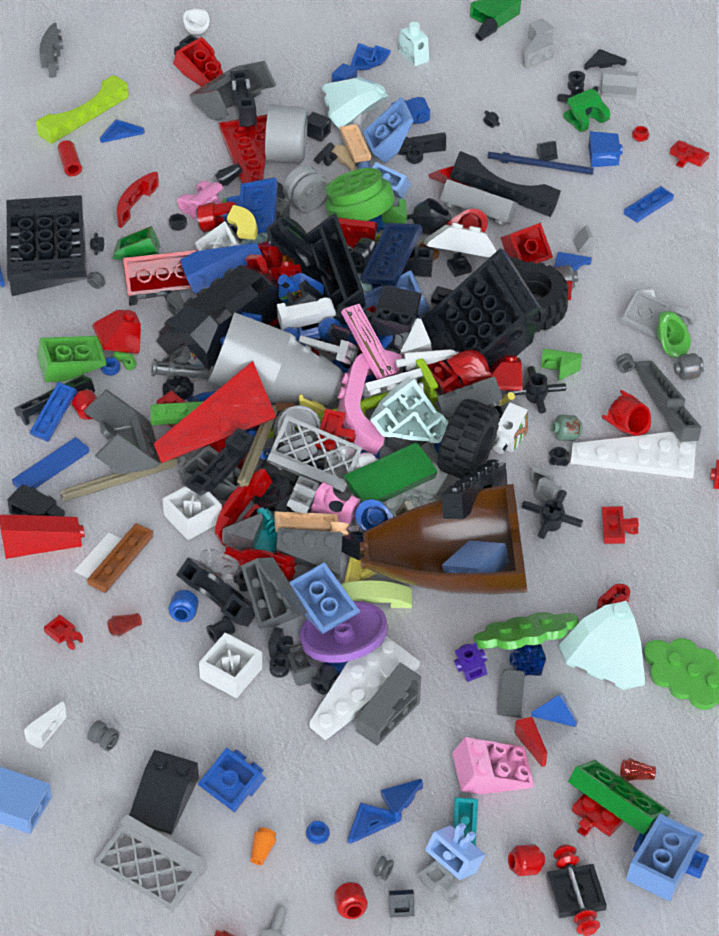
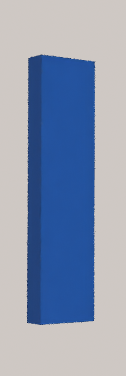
M75 437L14 477L12 483L17 488L25 484L30 488L36 489L88 454L89 447Z

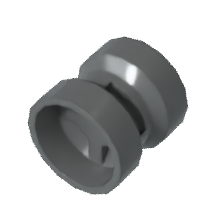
M98 720L91 726L87 739L94 744H100L102 749L110 751L118 742L120 732L114 728H107L106 723Z

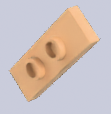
M357 124L341 126L340 133L353 162L370 161L371 153Z
M274 513L276 532H278V528L330 531L332 530L330 523L339 522L338 514Z

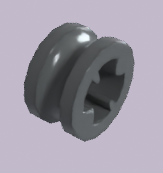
M625 353L616 359L618 369L622 373L629 372L635 367V361L631 354Z
M381 856L374 869V876L378 877L380 875L382 880H387L392 872L394 861H387L385 856Z

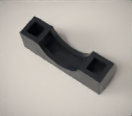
M247 70L230 71L231 92L239 126L249 127L257 125L256 104L254 97H251Z
M189 557L186 559L176 575L190 587L214 601L221 608V612L234 623L248 627L255 618L252 602L202 562Z

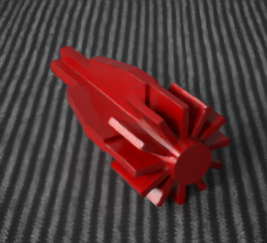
M227 546L225 548L226 551L223 553L224 557L239 562V566L256 558H274L288 582L293 580L296 573L294 569L297 563H294L295 558L276 552L275 555L265 550L245 548L241 551Z

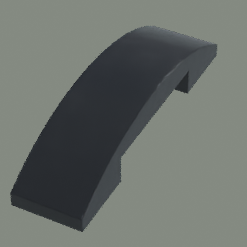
M237 428L225 441L226 447L202 471L197 469L184 483V486L199 496L214 489L241 462L251 447L254 437Z

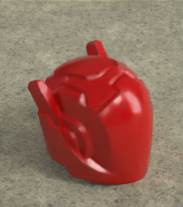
M465 350L446 360L457 376L460 377L464 387L492 376V373L489 372L486 358L478 351Z
M620 390L622 395L614 400L608 410V415H602V419L624 433L635 436L646 434L651 427L649 408L633 395Z

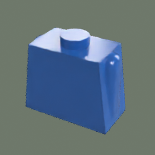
M590 131L588 148L591 167L619 165L620 155L623 153V145L619 143L618 133Z

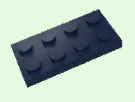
M386 224L360 277L362 284L396 286L423 230L420 224Z

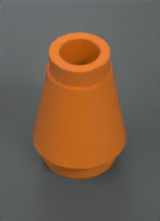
M260 827L257 832H254L250 858L252 863L256 865L264 864L277 841L275 838L276 833L273 830Z

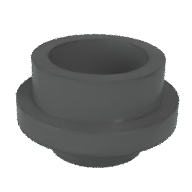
M99 272L89 273L87 282L93 288L100 289V287L106 284L104 276Z

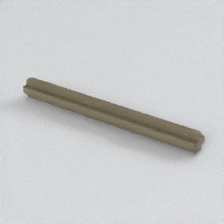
M272 405L274 413L277 416L278 409H276L275 405ZM275 419L259 425L237 479L240 487L249 485Z
M175 458L162 463L155 469L128 474L114 473L65 488L60 491V496L66 502L176 467L178 459Z

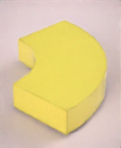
M233 205L227 216L228 223L238 228V238L255 240L258 227L254 216L247 209Z

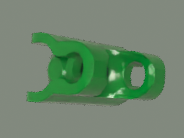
M589 89L568 98L567 104L571 109L563 114L564 119L579 132L588 130L589 118H594L599 123H604L610 119L609 108L594 89Z

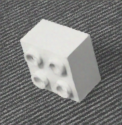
M223 222L195 242L199 251L242 245L235 232L226 222Z
M183 487L163 498L164 516L187 540L215 526L222 509V505L210 492L199 496L187 487Z
M224 633L199 662L200 679L238 698L262 670V652Z

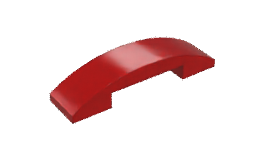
M152 172L139 178L124 191L117 205L119 228H122L131 218L130 209L143 195L150 197L159 187L158 172Z
M265 469L255 472L248 486H238L222 507L215 526V535L222 545L226 546L222 541L223 528L233 525L254 496L261 498L273 482Z

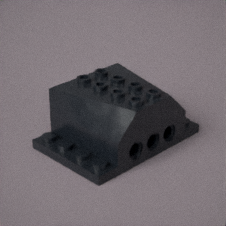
M82 195L6 200L7 280L10 281L12 296L88 279Z
M500 248L421 320L431 342L432 351L451 349L460 353L465 350H475L484 355L490 368L499 358H505L506 355L517 356L533 342L537 325L532 316L541 307L505 250ZM447 359L442 360L447 366L451 368L449 363L446 361Z

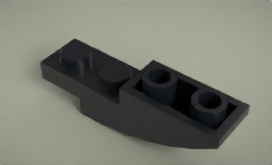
M340 305L334 315V318L341 324L348 325L341 311L350 306ZM378 308L376 313L363 310L376 336H390L411 331L417 316L392 311L387 308Z

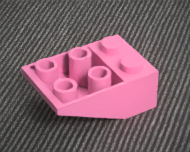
M465 737L452 752L460 789L463 792L488 794L527 789L534 786L524 747Z

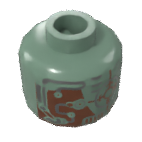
M558 415L551 424L552 433L560 441H575L582 434V422L575 415Z

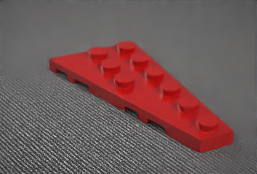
M268 114L257 116V125L249 127L239 126L238 119L219 122V130L233 165L238 163L243 170V173L238 176L241 184L264 180Z
M254 362L249 363L153 444L161 464L228 438L237 428L246 431L276 419Z

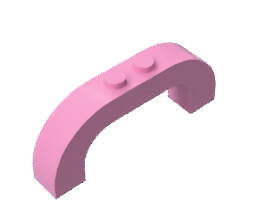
M384 350L396 371L394 375H396L400 367L396 368L395 360L402 359V355ZM361 353L355 359L348 372H345L342 377L341 384H343V387L340 388L337 396L340 399L337 411L346 414L343 428L355 430L356 438L354 444L362 447L364 451L376 455L384 444L385 436L379 433L374 424L364 416L360 408L366 376L374 375L364 354Z

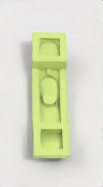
M374 580L353 581L341 584L352 601L390 603V608H412V590L410 587L393 582Z

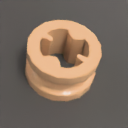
M330 523L332 530L329 532H343L342 536L349 534L346 530L349 527L348 523Z

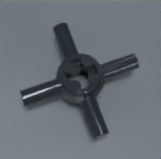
M529 366L527 368L528 381L525 387H522V391H506L507 394L512 392L514 395H526L529 402L536 403L538 412L542 414L546 412L544 400L548 393L566 391V383L547 385V377L541 373H536L534 366Z
M560 490L555 500H547L543 506L523 501L522 509L540 514L541 528L537 534L539 538L544 539L548 531L559 530L562 522L579 528L582 527V519L565 514L562 504L567 495L565 490Z

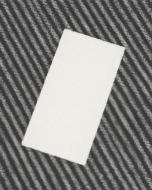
M108 533L74 572L89 578L120 542L121 538Z

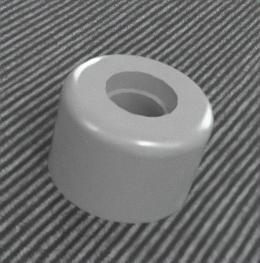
M269 105L265 142L266 161L303 162L306 152L308 126L307 110L304 107Z

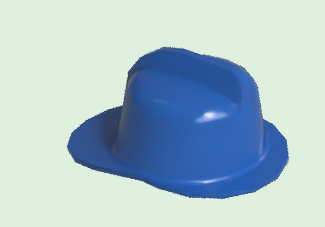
M374 499L365 500L360 503L355 512L356 522L364 532L395 517L383 503Z

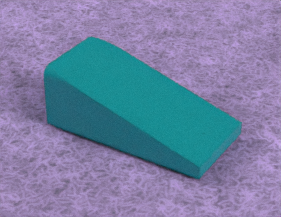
M455 797L453 827L456 829L457 825L464 823L466 825L464 837L466 838L467 833L472 831L476 833L478 799ZM475 836V838H474L472 841H470V842L473 843L475 846H476V836Z

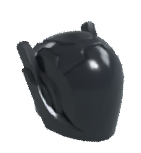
M427 198L415 206L413 213L407 215V220L412 219L414 224H420L423 229L421 233L432 235L451 221L452 216L448 209H444L438 201Z

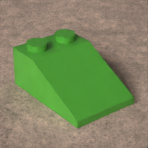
M97 336L40 338L37 357L45 382L67 381L106 366V360Z

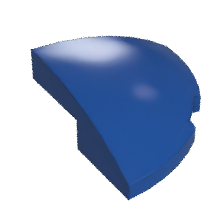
M358 43L350 66L357 70H370L384 63L391 50L377 45L372 48Z

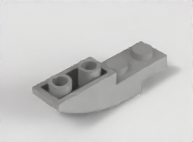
M300 475L287 506L297 513L307 514L319 482Z

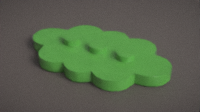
M548 612L534 613L527 617H514L506 622L491 623L485 627V631L475 634L473 639L477 647L482 649L494 647L506 650L518 649L524 645H537L546 640L563 638L568 634V630L574 629L577 626L579 619L578 615L573 613L556 615Z
M684 638L676 639L671 644L662 640H653L646 644L643 656L645 661L652 666L650 678L656 685L669 687L671 694L675 698L689 699L690 703L700 710L712 709L716 704L719 705V660H717L714 652L709 649H698L695 643Z

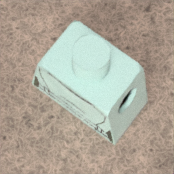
M411 22L409 27L402 29L398 42V51L414 66L429 61L428 37L419 29L420 24L418 22Z

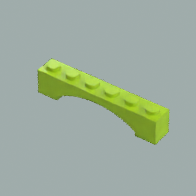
M115 75L110 76L101 82L102 88L85 104L63 113L52 115L48 113L36 121L38 136L53 144L129 97L128 83Z

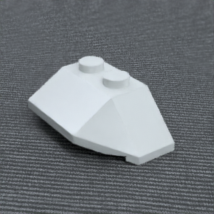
M452 223V226H443L424 239L423 242L429 247L489 258L497 252L487 235L480 231L481 228L470 226L469 229L463 228L462 224Z

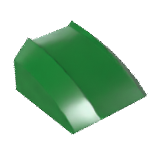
M147 227L118 239L112 259L123 260V258L159 254L161 247L153 227Z

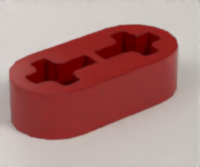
M615 584L598 599L596 610L610 603L623 601L628 603L630 588L625 584Z

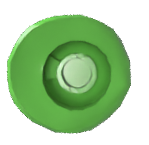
M664 311L659 313V324L656 328L658 340L662 342L663 349L669 356L674 358L686 354L690 348L691 338L684 321L675 312Z

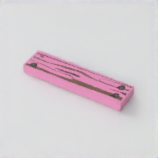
M360 304L343 309L341 313L376 379L379 380L393 376L396 371Z

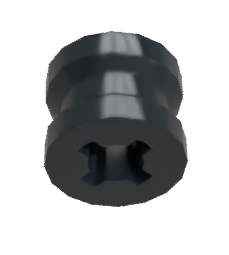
M581 71L570 72L567 88L570 91L584 89L585 74Z

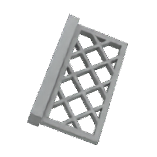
M301 335L299 342L312 348L337 354L336 360L350 366L355 361L359 347L345 340H341L340 346H336Z
M286 415L266 462L298 476L302 475L319 482V485L325 482L333 486V491L343 494L347 483L345 479L336 477L333 469L344 465L347 474L352 472L362 447ZM288 421L297 425L298 433L288 436L285 429ZM309 431L315 432L318 441L307 445L303 434ZM284 432L286 438L281 439L282 434ZM301 435L305 446L294 450L290 439ZM328 439L335 441L337 449L326 453L322 442ZM287 440L291 451L285 454L276 451L278 444ZM320 443L324 454L313 458L309 447ZM347 447L357 450L354 458L347 461L341 451ZM306 448L310 460L301 462L297 459L295 452ZM339 451L343 462L332 466L328 455ZM325 457L329 468L324 470L317 469L314 461Z
M125 814L120 821L122 825L95 860L94 865L173 913L199 875L202 876L207 870L205 861L176 842ZM123 834L132 839V845L119 848L118 841ZM144 847L151 849L152 856L138 859L137 849ZM133 850L135 860L122 863L120 853ZM117 854L118 864L107 866L103 863L107 856ZM165 858L170 860L171 868L157 870V860ZM153 862L154 872L141 875L139 865ZM136 866L138 876L127 878L123 875V868ZM186 870L191 873L187 880L177 882L175 872ZM172 873L174 883L160 886L159 876ZM156 877V888L145 889L143 887L142 880ZM175 889L176 896L171 903L162 898V891Z

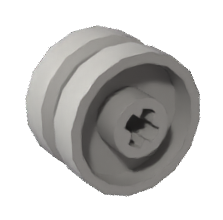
M302 165L288 175L283 185V193L300 211L305 213L312 212L323 205L328 198L325 189L329 183L313 167Z
M298 405L285 408L278 413L272 428L276 440L286 415L320 429L321 422L312 409ZM289 421L285 429L288 436H291L298 432L295 431L296 424ZM309 431L303 434L304 436L310 434L314 442L317 440L315 432ZM284 432L282 434L281 439L286 438ZM301 435L291 438L290 442L300 438ZM286 440V441H283V442L279 443V445H280V446H283V445L287 444L288 442H287V440Z

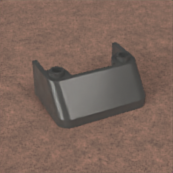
M264 60L233 67L195 90L189 96L192 102L210 119L217 121L229 116L227 108L234 104L231 92L230 71L247 70L252 97L260 95L263 89L275 87L276 84Z
M106 389L84 410L87 415L100 423L102 435L107 439L111 438L95 454V457L110 466L114 473L128 474L155 469L161 464L153 445L156 439L149 420Z

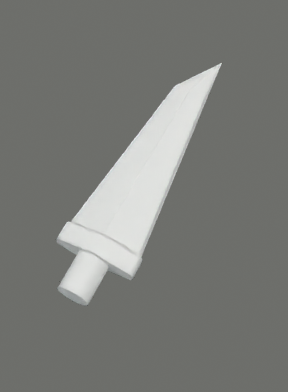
M451 349L404 353L403 359L395 360L396 368L405 366V370L410 371L416 368V360L423 358L428 365L448 359L459 352Z

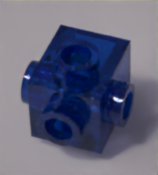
M541 644L524 645L510 653L509 662L514 670L525 672V676L542 675L546 656Z

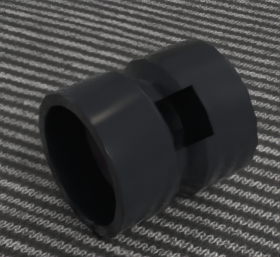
M361 238L350 251L356 271L360 273L364 271L376 246V243L369 238Z

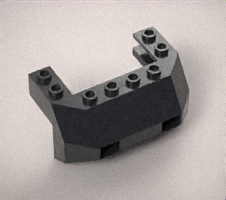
M336 212L307 234L284 216H281L266 228L267 240L271 246H276L284 256L287 255L293 259L295 265L300 264L301 273L324 285L323 295L304 280L299 284L302 293L300 298H297L291 292L287 293L289 306L317 302L322 298H330L332 300L335 312H337L340 305L351 307L360 304L362 309L366 306L363 287Z
M248 264L239 265L235 269L230 268L225 272L222 279L216 278L210 284L211 287L201 289L197 293L196 298H189L183 304L184 307L174 317L172 316L164 323L165 326L158 332L160 335L156 342L168 355L185 344L202 364L210 370L211 366L216 364L223 346L220 339L227 335L234 312L240 315L243 312L262 315V323L267 325L277 319V304L283 303L279 298L278 282L271 274ZM227 309L232 315L219 324L216 319Z

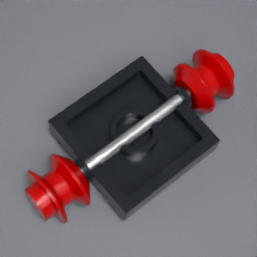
M567 844L561 845L553 854V857L558 860L556 866L559 870L548 871L546 874L558 918L574 916L573 921L575 924H578L576 928L577 933L584 936L593 935L600 927V922L595 920L597 918L596 912L605 911L607 907L594 864L575 867L580 861L579 857L575 855L577 852L576 848Z

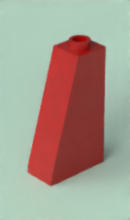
M0 515V528L6 559L82 547L81 538L85 537L84 527L79 525L77 517Z

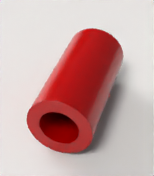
M69 140L60 142L57 150L64 172L68 176H77L81 173L82 166L75 145Z

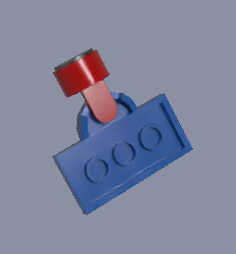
M276 177L241 184L240 196L226 198V203L215 204L213 202L198 205L196 217L200 230L203 232L212 231L223 222L229 225L227 216L232 206L236 205L252 213L258 227L257 234L267 233L266 228L276 221L278 189Z

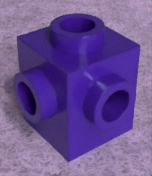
M476 642L462 645L459 649L455 650L457 659L454 660L458 673L463 671L467 682L488 674L484 663L488 660L484 650H479Z

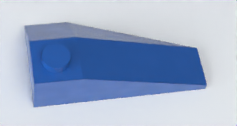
M257 243L196 251L180 259L194 294H197L204 287L206 289L211 287L210 284L216 278L222 279L225 272L230 268L235 269L239 265L247 264L245 258L250 254L262 255Z

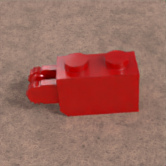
M443 361L427 365L438 385V388L434 390L439 395H444L464 387L459 382L456 373Z

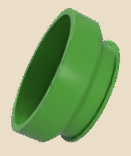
M362 168L347 172L332 180L325 189L328 195L325 201L328 217L336 212L338 219L368 221L386 212L395 202L391 183L383 179L381 171L375 168Z

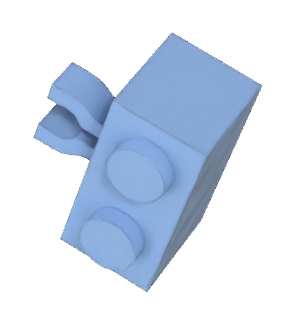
M375 162L373 168L380 170L382 178L391 183L394 195L403 199L411 185L407 176Z
M464 823L457 825L456 829L449 825L434 831L425 849L426 852L459 880L475 874L486 855L470 842L475 838L476 833L472 831L467 833L466 838L464 837V829L466 827Z

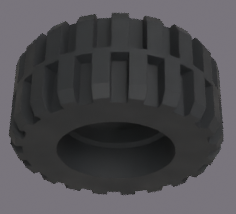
M523 262L518 263L515 267L532 294L542 296V298L536 299L541 309L532 316L537 325L535 333L543 329L546 331L551 326H556L565 317L568 309V285L565 277L558 270L555 271L553 266H546L541 262L539 264L534 262H528L527 264Z
M465 399L459 404L454 414H452L449 424H447L439 447L437 465L442 472L463 479L465 475H469L471 471L485 464L499 428L500 414L496 408L473 399Z

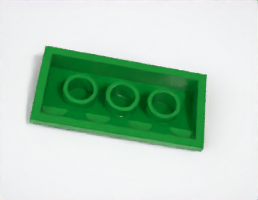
M414 443L345 474L343 478L354 497L361 500L360 503L370 499L383 503L388 499L435 479L438 471L423 449L417 443Z
M597 760L576 766L568 780V783L643 835L650 831L659 814L668 817L671 812Z

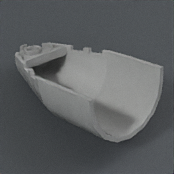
M234 312L216 364L211 366L207 384L221 388L253 361L272 405H275V403H296V406H298L299 395L301 394L303 398L309 401L314 400L324 405V407L340 400L337 396L340 388L343 387L341 380L344 374L339 367L322 355L319 357L313 353L308 345L304 346L296 341V337L291 333Z

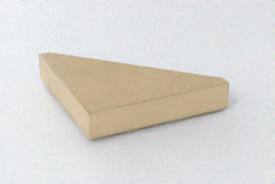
M334 145L335 148L331 152L337 155L338 158L336 160L342 165L345 164L351 171L355 170L356 163L353 162L347 146Z

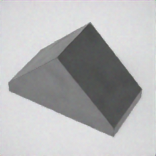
M262 514L223 528V543L240 549H254L262 531Z

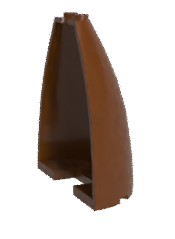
M514 484L481 489L476 497L471 514L464 519H443L442 499L411 509L363 532L364 541L360 542L361 555L364 554V556L360 557L362 569H368L417 587L448 593L495 595L528 592ZM469 540L505 543L509 563L500 572L444 573L442 567Z

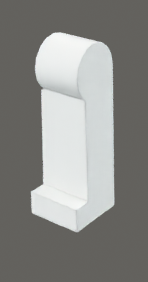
M322 298L317 302L286 307L285 303L277 304V317L281 330L288 327L297 328L319 323L327 317H334L336 314L330 298Z

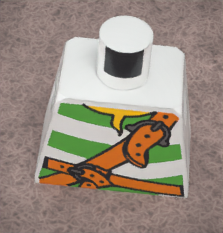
M512 403L508 404L499 422L495 445L493 446L495 452L503 454L505 450L514 452L528 433L527 409Z

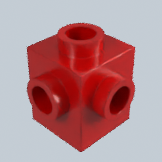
M292 261L280 263V267L270 268L271 275L277 282L283 274L291 277L301 273L300 264L292 265Z

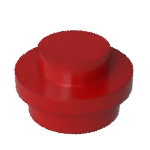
M637 126L632 131L633 139L638 142L649 139L650 134L644 126Z

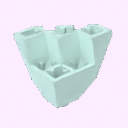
M361 77L327 83L322 86V91L326 93L324 97L326 106L330 109L328 116L339 130L341 126L350 125L360 114L376 110L388 97L382 85Z
M410 377L393 388L379 402L370 418L382 436L431 443L441 442L447 424H449L446 418L436 411L415 380Z
M627 601L605 605L584 617L559 644V649L566 665L573 668L577 666L587 670V674L601 680L605 678L615 683V686L623 690L645 684L641 641L635 618Z

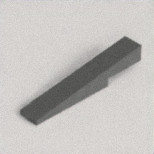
M636 361V371L679 441H699L702 427L684 407L686 399L653 361Z

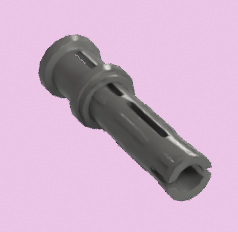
M153 359L151 376L163 375L168 376V378L183 376L208 379L210 370L202 366L175 364L172 360L163 362Z

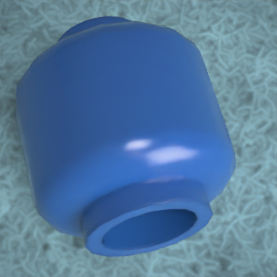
M188 590L175 592L168 608L170 616L179 622L191 621L198 609V598Z

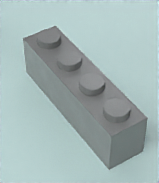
M448 179L440 198L441 201L445 202L444 206L455 209V206L462 208V212L471 208L479 209L484 212L487 219L488 217L494 218L495 223L503 226L505 222L511 224L518 205L514 201Z

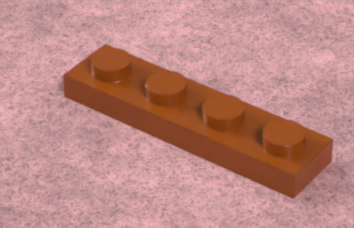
M135 523L87 579L88 585L106 593L154 537L153 531Z

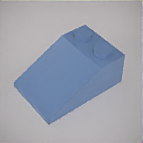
M402 97L363 131L371 152L385 163L399 152L413 122L410 111Z
M411 270L400 276L396 286L387 285L422 293L418 310L419 316L431 310L419 282ZM384 285L364 294L365 309L373 305L375 308L377 307Z
M325 562L289 582L308 612L304 616L322 634L360 613V610Z
M659 814L632 859L626 880L670 902L704 834Z

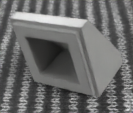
M585 225L574 238L573 242L577 252L592 250L593 236L588 225Z
M534 465L531 466V482L538 484L539 479L543 477L549 480L554 479L550 471Z

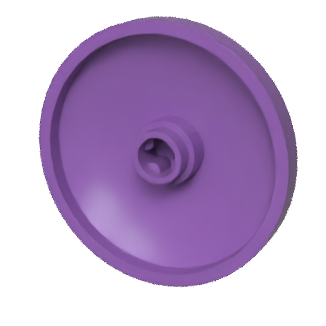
M353 601L360 610V613L324 634L307 619L300 629L302 648L311 658L322 662L339 663L361 658L374 651L385 640L388 633V624L384 612L374 604Z

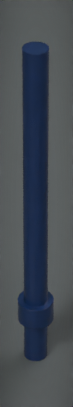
M488 152V159L500 160L502 163L513 162L593 175L594 168L515 156L507 152Z

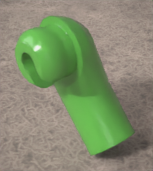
M114 352L113 358L123 362L127 370H133L136 367L137 362L133 354Z

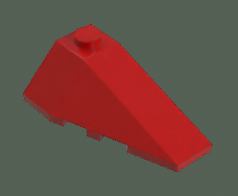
M203 37L198 38L176 52L173 64L184 76L201 87L223 74L221 63L217 61L214 49Z

